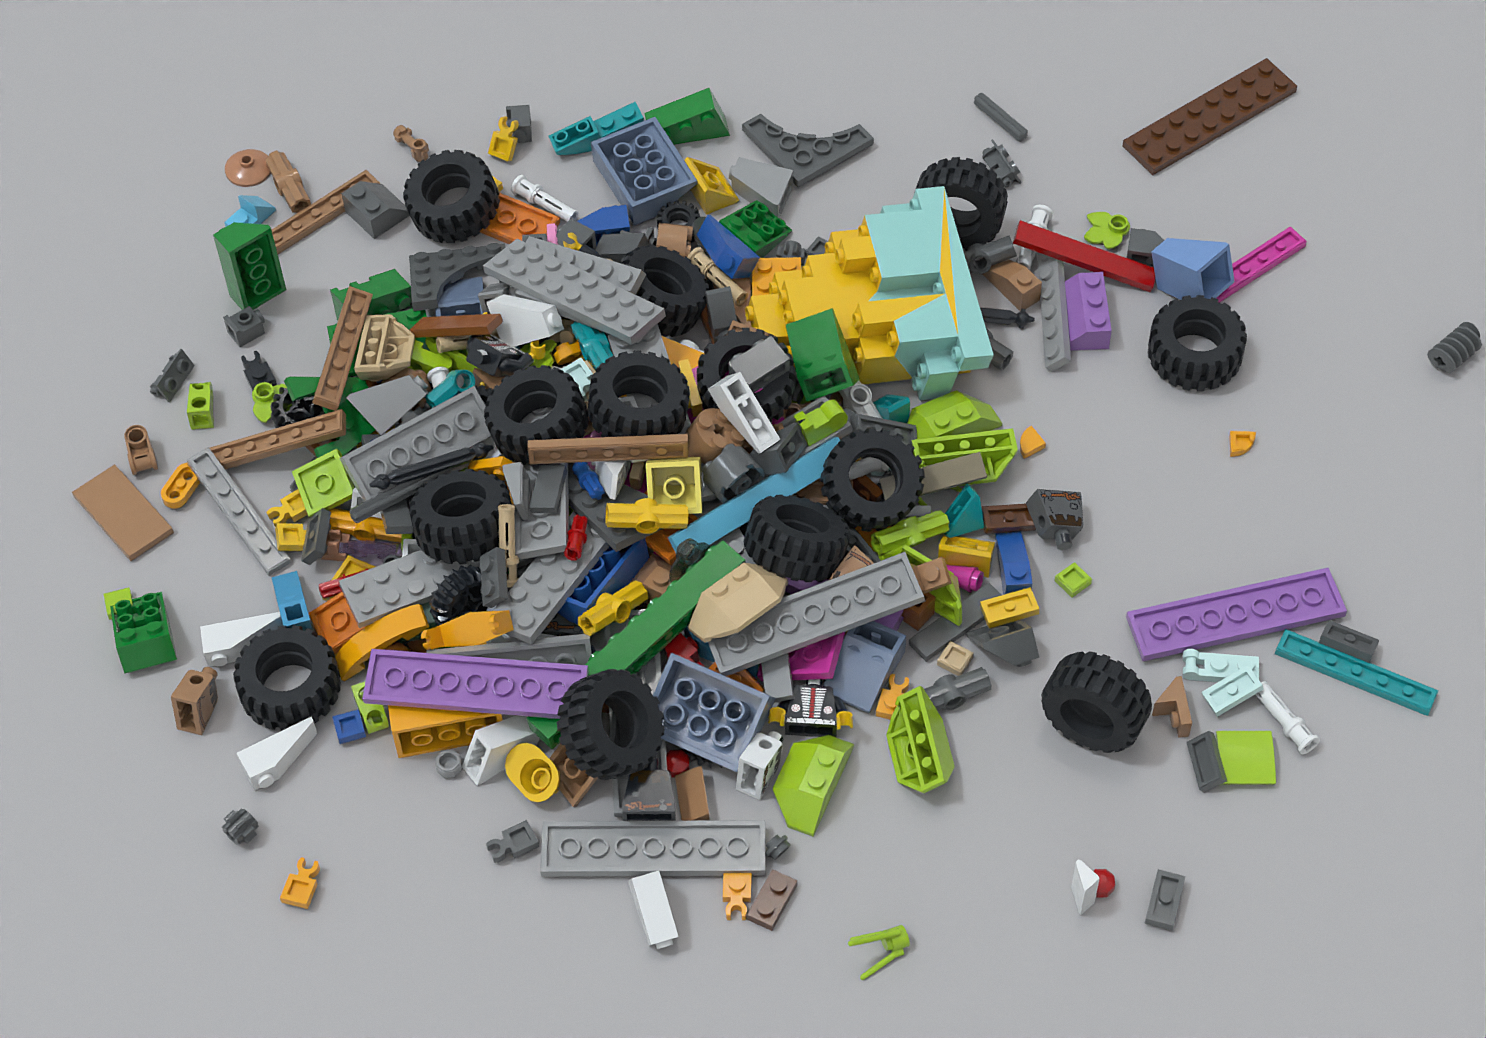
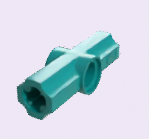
M576 321L571 324L572 332L579 342L585 361H590L596 371V368L601 363H605L606 359L613 356L604 332L600 333L598 329Z

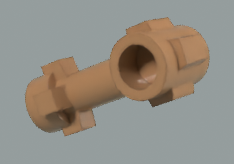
M397 126L393 131L395 140L398 143L401 141L404 144L406 143L411 148L412 157L416 161L427 160L429 147L425 140L414 139L411 136L412 130L409 127Z

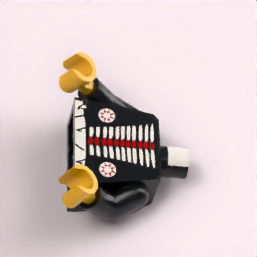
M491 334L471 335L466 344V352L468 353L466 361L492 376L510 377L514 375V371L519 369L521 371L526 370L527 367L534 363V359H543L546 353V344L539 347V340L532 341L530 353L528 354Z
M823 679L806 680V685L794 686V699L781 701L776 707L771 708L768 723L771 724V722L777 721L780 722V726H784L785 721V735L811 737L831 735L837 738V730H840L841 726L847 725L850 726V729L853 728V714L847 710L840 697L834 696L832 687L822 686Z

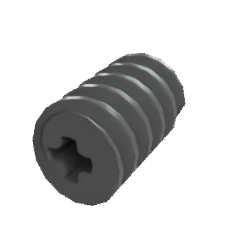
M1461 323L1459 327L1455 328L1453 332L1449 333L1440 343L1428 351L1427 356L1430 362L1442 371L1452 373L1455 371V368L1462 365V362L1468 360V357L1474 355L1475 351L1481 349L1480 332L1473 323Z

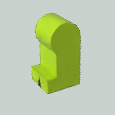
M415 340L411 363L407 368L422 370L428 374L430 370L436 367H445L451 372L453 362L446 354H436L423 349V343Z
M211 382L190 383L187 416L191 430L214 428V396Z
M836 400L826 401L820 408L807 414L801 411L793 415L795 422L801 428L808 446L838 431L848 421L847 414Z
M365 682L351 686L354 700L368 734L389 728L383 705L363 702V692L361 691L364 690Z

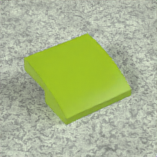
M1216 731V742L1227 782L1220 785L1276 784L1275 757L1271 731Z

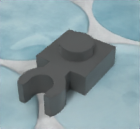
M527 820L502 831L504 839H492L486 843L488 851L493 849L500 850L492 855L494 863L503 861L506 854L510 852L515 859L539 847V842Z

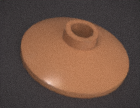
M246 149L233 154L225 164L226 177L231 183L242 187H250L262 183L271 174L265 161L268 155L256 149Z

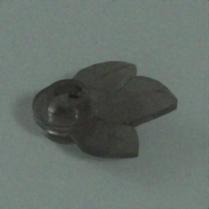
M692 538L681 542L677 547L676 560L670 569V582L679 580L686 573L690 565L695 562L698 563L705 556L710 546L705 542L698 543Z

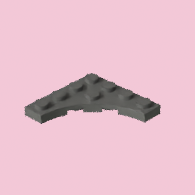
M762 114L742 124V131L778 167L793 170V183L798 188L874 144V138L860 124L847 130L833 133L831 137L816 138V134L798 133V135L787 133L783 131L782 127L774 124Z
M490 243L487 246H466L463 249H442L438 252H418L414 255H409L413 311L438 308L439 299L443 294V287L447 283H454L462 278L464 273L471 268L483 269L485 263L506 248L505 243Z

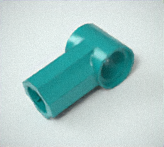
M453 370L449 372L446 379L424 397L426 403L431 409L473 387L475 385V377L468 370ZM459 375L464 379V384L461 388L457 385L456 381Z

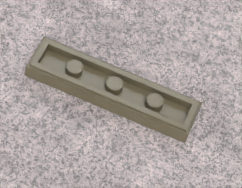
M977 452L920 468L924 469L925 478L921 481L924 484V488L920 496L987 478L981 453ZM894 475L880 479L885 500L895 490Z

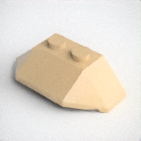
M366 315L354 367L355 373L361 380L376 382L386 380L409 367L415 335L404 325L397 322L396 318L392 315Z
M741 564L701 593L688 625L689 631L704 643L711 641L712 638H722L740 632L781 602L785 588L788 585V579L786 577H779L774 572H768L761 565Z

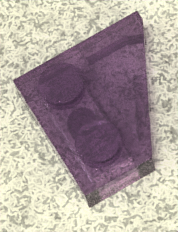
M350 539L339 543V553L352 554V557H367V554H377V558L385 559L389 555L400 554L401 543Z

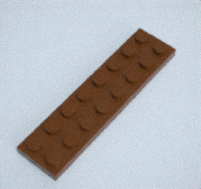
M1266 58L1124 139L1122 147L1153 176L1296 93L1297 85Z

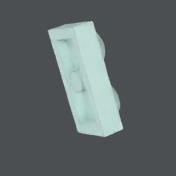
M1246 665L1202 691V695L1218 717L1264 688L1250 666Z

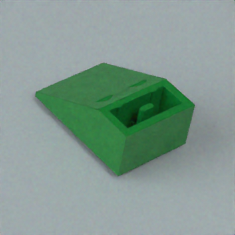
M758 200L719 221L760 258H764L792 232V229L786 225L784 220L775 216L768 210L765 204Z
M833 308L786 324L797 378L806 401L854 386L860 380Z
M162 591L147 593L142 597L132 599V606L129 600H121L115 605L110 606L116 649L124 674L177 660ZM113 606H115L117 614H114Z

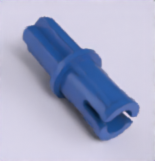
M575 462L572 470L579 479L580 487L586 490L592 499H601V495L605 493V490L599 482L597 473L590 469L587 462Z

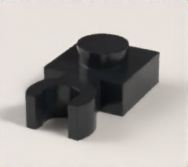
M254 351L255 359L252 361L246 360L244 355L241 356L245 368L243 370L252 392L255 386L262 382L270 383L272 386L277 385L267 361L262 363L258 351Z

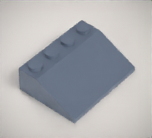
M656 117L591 142L593 162L619 203L627 206L628 217L633 225L656 217L663 205L667 208L668 202L674 203L675 200L697 185V179Z
M671 653L653 696H657L660 702L658 704L659 710L663 711L664 715L662 725L665 726V733L661 736V739L735 772H738L740 756L755 735L761 732L776 699L773 696Z

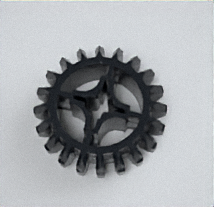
M280 387L279 394H274L273 402L270 406L272 411L271 420L274 422V427L279 428L316 417L323 408L312 403L314 395L292 401L287 388ZM294 402L295 405L290 407L289 411L285 412L286 408Z
M471 564L467 567L461 565L458 571L452 569L449 576L443 575L444 580L442 583H436L438 589L431 592L433 599L429 601L431 605L429 612L438 626L469 612L487 610L488 607L483 606L481 593L482 574L479 567L472 566Z

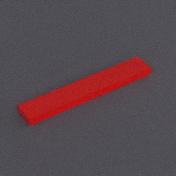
M1021 220L1017 225L1013 244L1092 272H1103V276L1151 292L1155 281L1153 267Z

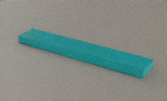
M1285 629L1275 651V655L1426 716L1429 715L1439 691Z

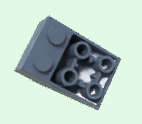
M483 278L459 279L452 284L447 283L443 287V294L439 299L438 308H435L436 316L483 314L478 294L484 290Z
M875 621L848 630L842 642L833 679H826L823 686L832 687L834 696L840 697L842 702L870 714L881 695L882 689L888 683L890 675L893 674L905 653L906 635Z

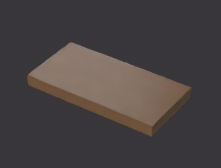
M115 464L72 492L79 504L130 561L174 533L172 527Z

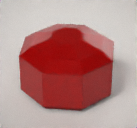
M670 750L666 754L667 770L672 778L690 770L689 757L682 750Z
M1095 869L1093 872L1100 878L1096 898L1108 897L1115 889L1114 875L1107 869Z

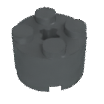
M733 443L726 445L721 454L713 461L707 462L701 470L704 474V483L723 504L759 483L760 475L764 477V470L743 447L735 446Z

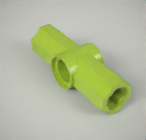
M942 510L918 518L913 516L895 524V526L873 533L871 535V545L879 556L904 545L914 547L925 542L928 538L949 531L948 517Z

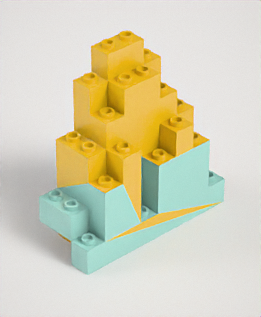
M944 186L916 189L909 203L882 206L880 214L864 215L862 224L859 225L858 229L831 232L828 242L825 243L824 254L808 255L802 270L775 272L772 282L769 283V294L751 296L749 305L745 307L746 320L751 322V326L776 336L778 344L784 343L788 348V353L791 355L792 351L786 324L833 308L861 384L912 379V387L914 391H917L919 400L936 399L950 393L958 374L970 373L971 370L988 368L994 355Z

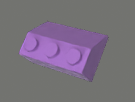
M1103 272L1078 273L1065 281L1070 351L1109 349L1112 329Z

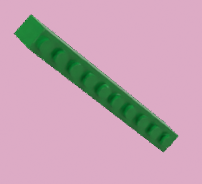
M723 540L718 545L711 546L698 563L691 564L679 580H674L669 584L665 593L659 598H654L643 613L634 616L622 632L614 634L601 651L598 650L590 656L585 664L588 665V676L607 669H623L629 671L631 675L636 674L689 625L701 593L735 568L746 563L745 559ZM531 716L526 718L530 730L550 749L553 750L560 743L561 732L557 730V721L560 719Z

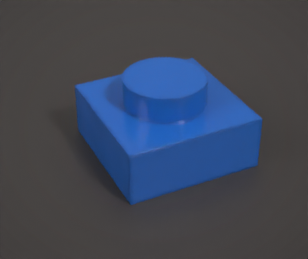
M359 709L332 716L339 744L366 737Z

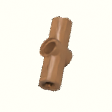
M278 150L271 152L265 161L273 176L276 189L280 196H284L292 213H298L311 205L310 199L303 188L301 177L297 169L292 168L284 152H279Z

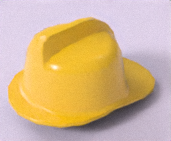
M522 743L510 750L505 762L506 774L526 798L533 802H543L559 792L560 772L540 748L534 744Z

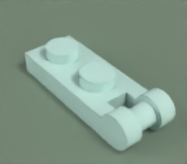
M1195 649L1183 651V661L1185 662V667H1183L1184 679L1219 682L1246 665L1250 666L1259 679V657L1203 653ZM1196 664L1203 665V669L1198 668Z

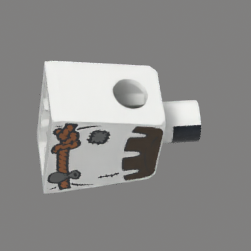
M771 731L768 735L763 733L755 735L739 758L736 790L761 800L780 765L782 742L784 740L781 734Z

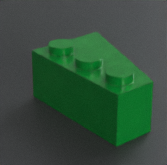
M710 88L644 113L646 120L656 117L673 145L730 136L725 114Z
M396 269L370 276L369 281L358 284L357 281L349 284L351 287L373 294L367 315L395 313L407 308L412 303L411 286ZM337 287L330 289L337 321L348 288L338 290Z

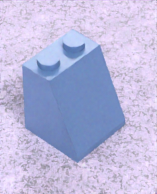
M1167 238L1151 251L1157 289L1182 300L1183 296L1191 295V298L1197 295H1204V298L1211 299V297L1217 298L1235 282L1230 245L1226 242Z

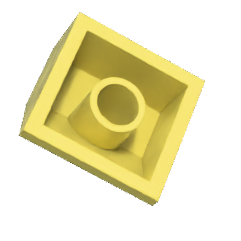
M701 457L648 459L646 462L648 498L656 500L658 504L686 505L689 514L702 513Z

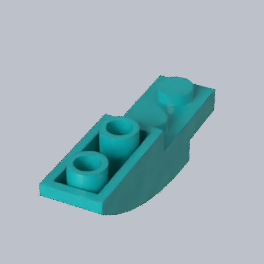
M635 101L594 121L591 116L586 117L548 135L557 155L580 154L592 151L591 142L645 120Z

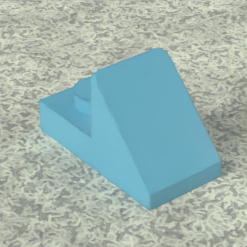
M239 195L238 199L241 208L227 219L224 224L225 227L233 222L261 224L276 211V208L259 196Z

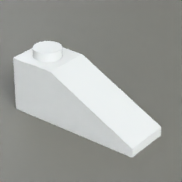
M741 372L728 375L708 388L720 411L758 454L780 440Z
M630 460L592 462V465L596 466L595 472L599 476V482L610 499H616L630 472Z
M280 612L200 626L203 654L208 667H219L235 662L238 657H241L240 651L245 645L249 646L251 644L250 640L256 635L258 637L262 636L265 630L271 629L273 631L277 630L278 626H283Z
M312 717L237 752L241 767L254 791L272 785L274 781L280 779L314 739L317 731Z

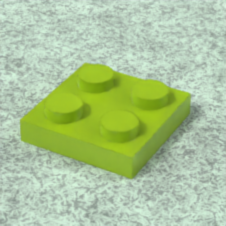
M338 449L292 471L309 517H312L321 508L329 511L352 499L354 485L340 461V458L343 456Z

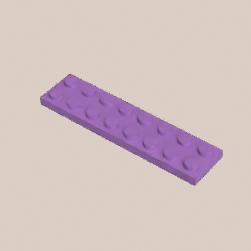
M1328 567L1128 611L1126 619L1142 661L1183 653L1187 649L1197 650L1345 617L1347 609Z
M371 649L362 699L367 704L560 719V716L557 714L559 705L564 704L561 702L564 693L569 690V687L574 682L587 677L589 669L588 665Z

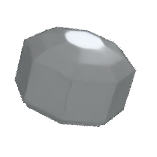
M443 750L435 757L436 771L444 778L455 777L462 770L461 755L454 750Z

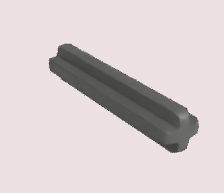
M979 93L975 96L974 104L1018 141H1023L1027 138L1028 130L984 93Z

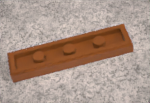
M501 314L423 317L410 331L415 335V338L490 335L502 324L503 319Z

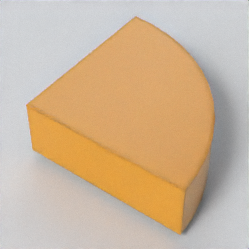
M1032 425L1023 432L1020 440L1022 457L1025 459L1045 448V441Z
M1230 431V457L1240 456L1248 452L1254 444L1256 432Z

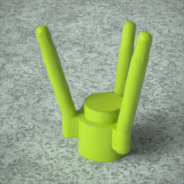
M903 925L850 938L849 946L881 940L884 949L892 951L891 954L860 976L861 980H865L893 959L904 955L903 948L909 947L910 941Z

